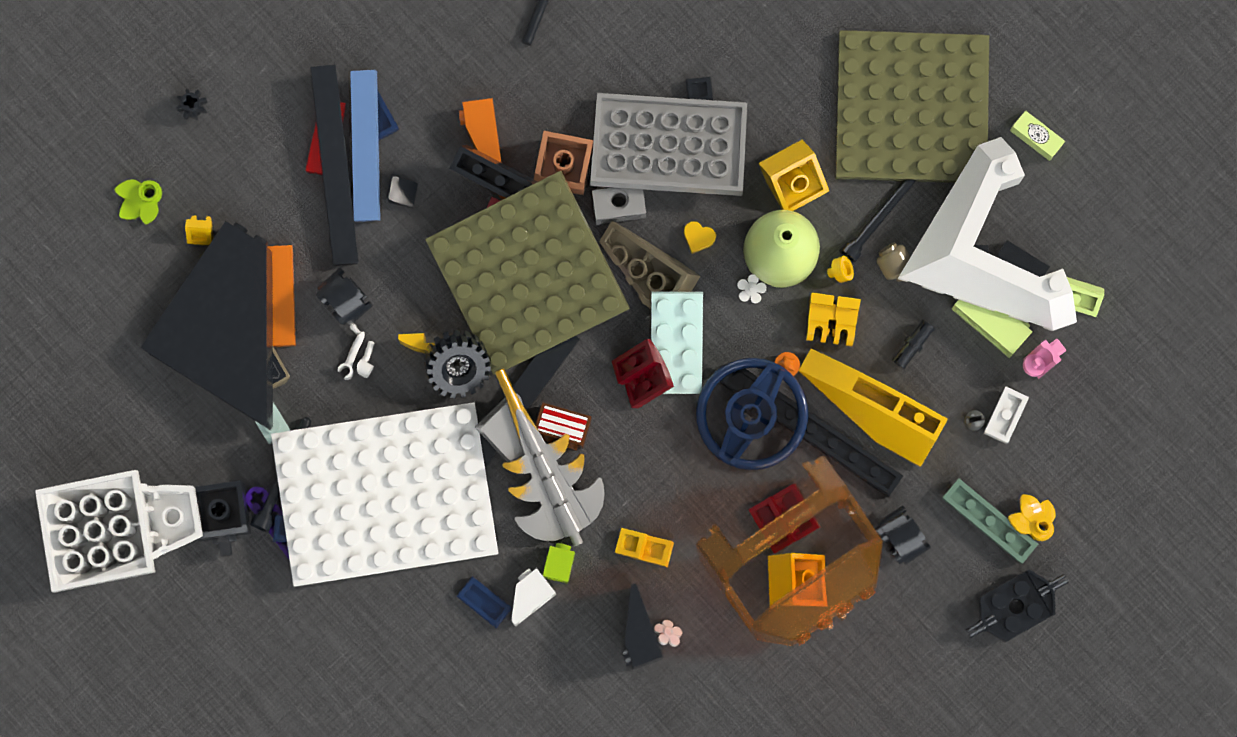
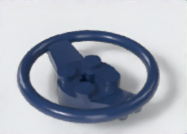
M743 358L722 366L706 381L697 401L696 421L704 444L719 460L739 469L760 470L782 462L799 446L807 428L808 405L801 385L784 367L766 359ZM745 368L764 369L749 389H743L735 393L728 401L725 415L729 426L722 447H720L713 439L706 419L707 403L713 389L724 377L737 370ZM782 380H784L792 390L798 407V421L792 438L785 447L772 456L758 460L741 459V455L754 439H760L767 435L774 427L777 419V406L774 401ZM752 407H755L758 418H752L748 421L746 419L747 415L744 412L746 409L751 410Z

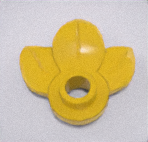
M1022 494L1020 497L1021 512L1008 516L1010 524L1020 534H1030L1034 540H1048L1054 533L1052 522L1055 518V509L1049 500H1045L1040 504L1035 497ZM1039 525L1043 526L1045 531L1041 530Z

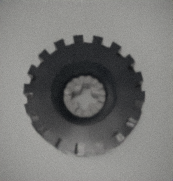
M453 330L454 335H449L447 331L443 333L444 338L440 339L438 336L434 338L435 345L429 344L427 347L428 353L425 352L424 366L428 380L432 384L435 391L439 389L440 394L443 396L449 392L450 398H456V394H460L461 398L466 397V392L468 391L473 395L476 393L475 387L478 386L481 389L484 386L483 379L488 381V371H491L485 345L482 341H479L478 336L475 334L471 338L468 331L464 330L463 335H460L459 330ZM456 358L460 359L459 366H454L453 364Z

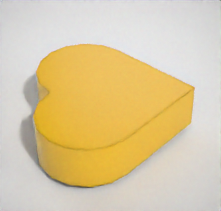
M694 221L685 226L684 236L691 254L706 249L715 243L716 233L710 227H702L700 223Z

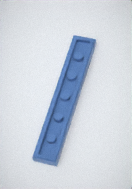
M350 71L354 221H380L377 71Z

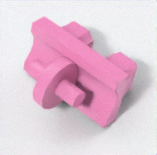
M1055 339L1050 344L1045 340L1023 359V369L1028 375L1039 379L1061 361L1059 356L1066 349L1058 339Z

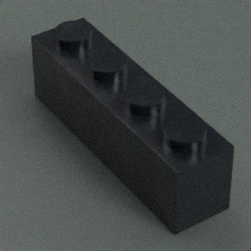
M468 145L460 146L449 168L505 198L537 183L534 179Z

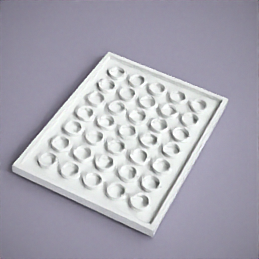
M475 402L271 434L294 587L498 555L480 433L475 428L478 424Z

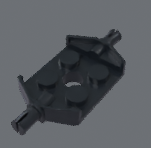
M1029 569L979 597L980 620L965 629L967 633L974 629L977 630L968 634V636L972 638L983 631H987L1006 643L1056 614L1055 592L1057 589L1068 584V579L1058 583L1066 578L1062 574L1052 581H1047ZM1011 600H1019L1022 603L1023 609L1021 613L1014 614L1010 611L1009 603Z

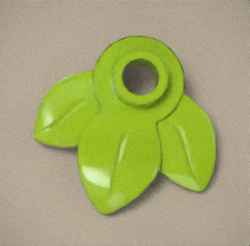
M131 179L122 182L115 188V192L125 199L120 209L119 216L121 219L133 220L140 217L143 223L147 225L157 217L159 212L158 202L162 197V189L157 182L147 180L140 183ZM148 190H154L152 197H146Z

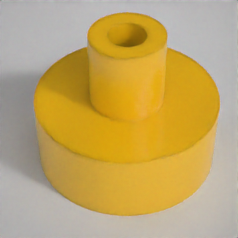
M846 256L833 259L832 268L827 270L828 276L830 278L835 277L840 283L850 281L854 277L853 265Z

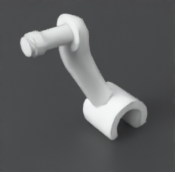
M352 324L350 329L355 332L357 337L350 348L346 362L338 367V372H341L344 368L350 369V373L344 378L345 380L351 379L354 375L352 365L365 335L364 331L360 332L355 324Z

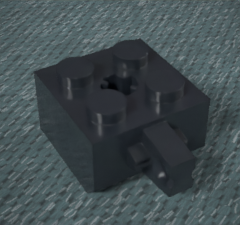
M238 480L194 487L203 536L197 540H212L214 545L219 544L221 557L232 556L231 542L237 541L236 536L251 534L245 483ZM220 505L226 509L221 517L215 513V511L219 510Z

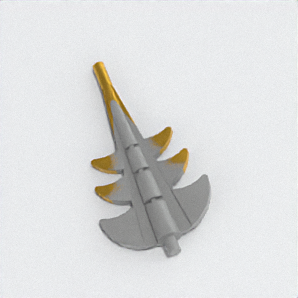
M499 369L495 371V374L505 394L524 452L522 457L511 462H504L502 466L517 474H531V479L527 483L517 487H509L508 491L523 501H539L541 505L539 509L530 515L516 516L514 520L525 533L535 539L555 541L569 536L573 546H578L583 543L579 531L590 525L598 517L603 507L605 493L602 479L597 477L591 485L584 489H573L572 485L579 479L583 471L584 455L582 453L579 454L570 463L558 464L556 460L566 451L569 443V434L565 433L558 440L546 444L516 395L505 369Z

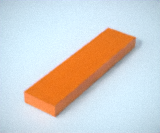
M267 246L272 251L273 347L296 346L293 246Z

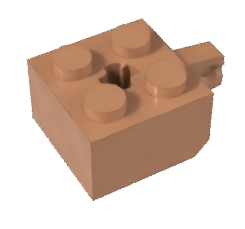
M543 131L534 180L539 182L562 171L572 193L584 195L593 153V140ZM563 159H566L568 164L565 167H560V163H562Z

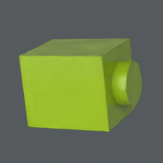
M556 543V547L550 546L543 573L545 579L568 584L575 557V552L570 551L571 546Z

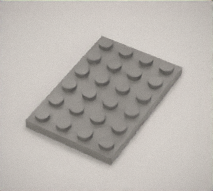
M597 93L590 186L742 196L747 103Z

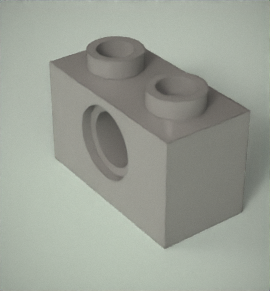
M597 186V190H592L596 225L611 223V221L623 222L646 219L643 189ZM615 197H622L626 203L622 207H615L612 204V200Z

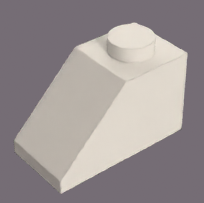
M537 568L533 572L528 569L518 577L520 582L516 584L512 622L515 626L556 595Z

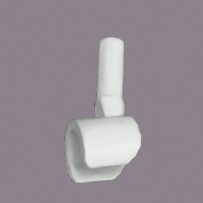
M368 341L364 356L357 364V373L364 378H368L374 367L368 363L374 346L372 341Z

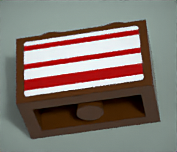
M542 402L536 428L545 443H552L553 440H558L565 433L569 434V443L566 449L577 451L578 447L584 448L592 417Z

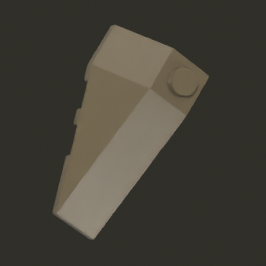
M611 221L599 241L614 264L618 265L626 276L625 279L629 285H632L636 290L641 302L650 309L651 292H691L700 278L697 273L615 221Z

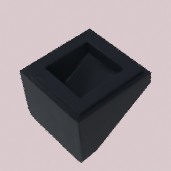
M392 176L387 199L388 203L413 208L418 183Z

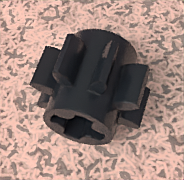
M186 89V94L177 96L181 105H178L176 109L178 112L185 111L183 113L185 120L191 116L198 121V116L201 113H207L203 105L208 103L206 98H200L201 92L198 89L195 93H191ZM190 101H194V102H195L193 109H190V108H189V106H190V103H189V102H190Z

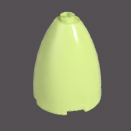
M776 210L761 216L749 229L744 241V259L750 272L762 282L772 287H790L805 280L814 270L819 257L820 244L817 232L808 219L794 211Z

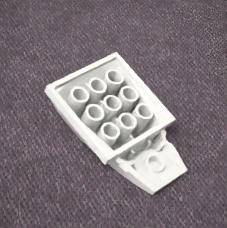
M137 470L35 490L51 591L54 593L155 573L153 559L203 536L195 488L182 485L148 486L147 484H140L139 472Z

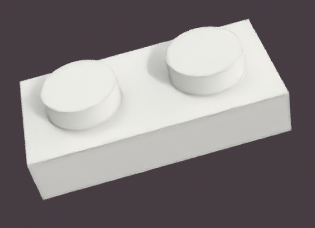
M1005 387L984 434L1007 444L1029 397Z

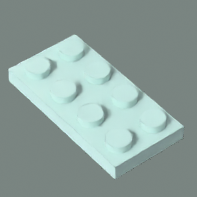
M651 292V341L662 356L674 384L673 388L663 394H700L702 390L703 292Z

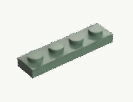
M958 478L942 497L947 504L1018 563L1023 564L1037 547V542L1027 534H1020L1016 531L1008 518L961 479Z

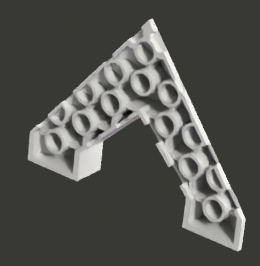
M1002 137L979 144L898 279L905 282H913L921 285L923 288L941 294L951 295L955 299L991 311L1007 314L1009 317L1026 323L1031 322L1043 326L1044 329L1050 331L1077 322L1073 292L1063 269L1038 277L973 247L998 191L1018 185L1025 176L1015 151Z

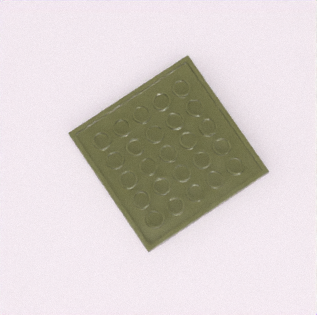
M839 30L836 179L916 180L917 182L955 183L977 146L988 142L989 35Z
M562 171L425 239L473 335L478 336L479 341L484 343L494 376L496 375L495 371L504 368L507 370L630 309Z

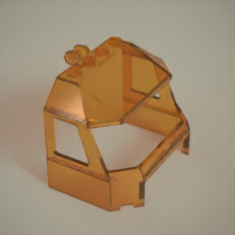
M825 456L817 458L814 465H811L809 461L802 464L819 490L734 549L716 524L709 529L712 535L708 539L703 537L695 544L700 562L758 641L794 646L796 643L802 645L812 637L811 633L818 628L820 631L825 628L828 630L833 628L832 618L837 616L843 621L847 618L846 614L854 608V603L860 599L865 601L875 594L874 589L877 588L883 554V541ZM837 502L839 510L842 508L846 510L868 541L856 546L779 599L754 622L730 586L729 579L746 562L829 505Z

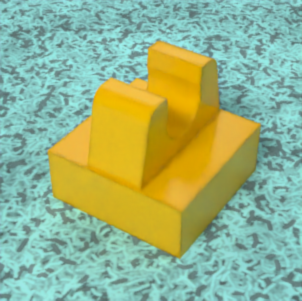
M194 215L191 219L186 220L187 244L210 245L214 239L211 217L207 216L206 220H197V216Z

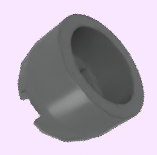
M972 410L966 414L964 424L967 429L978 431L985 424V416L978 410ZM981 417L980 421L969 422L971 418Z

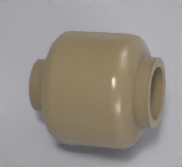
M892 243L878 252L880 256L877 258V264L887 280L897 279L900 282L902 280H899L898 277L911 256L904 245Z

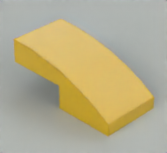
M424 333L398 334L400 344L420 353H428V345H435V343H426Z
M621 528L615 553L668 567L674 542Z

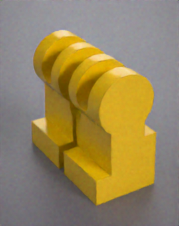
M811 293L806 340L813 341L815 329L819 328L821 330L820 342L826 343V338L830 332L828 322L833 320L836 321L835 329H832L833 344L838 345L840 332H845V346L852 347L861 299L838 296L836 304H833V295Z

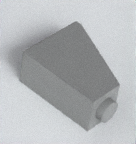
M516 393V395L522 403L521 397ZM505 397L475 428L507 462H511L522 457L524 452Z

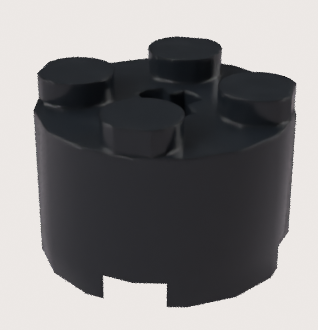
M340 267L317 287L319 291L316 293V296L324 305H331L335 311L332 315L341 325L347 323L351 326L371 309L373 304L370 301L364 302V299L367 297L351 277L348 278L346 276L344 278L342 276L345 271Z
M903 505L878 521L877 524L879 526L875 528L882 541L885 543L889 541L893 548L889 551L899 565L901 563L907 565L931 549L929 543H922L926 538L913 518H910L909 515L904 516L907 510Z

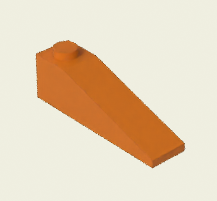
M493 99L462 102L463 110H459L460 124L466 125L467 134L474 148L501 162ZM499 195L501 201L505 199V197Z

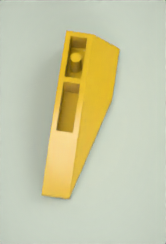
M810 349L799 369V372L873 441L919 467L923 464L948 420L891 387L813 349Z

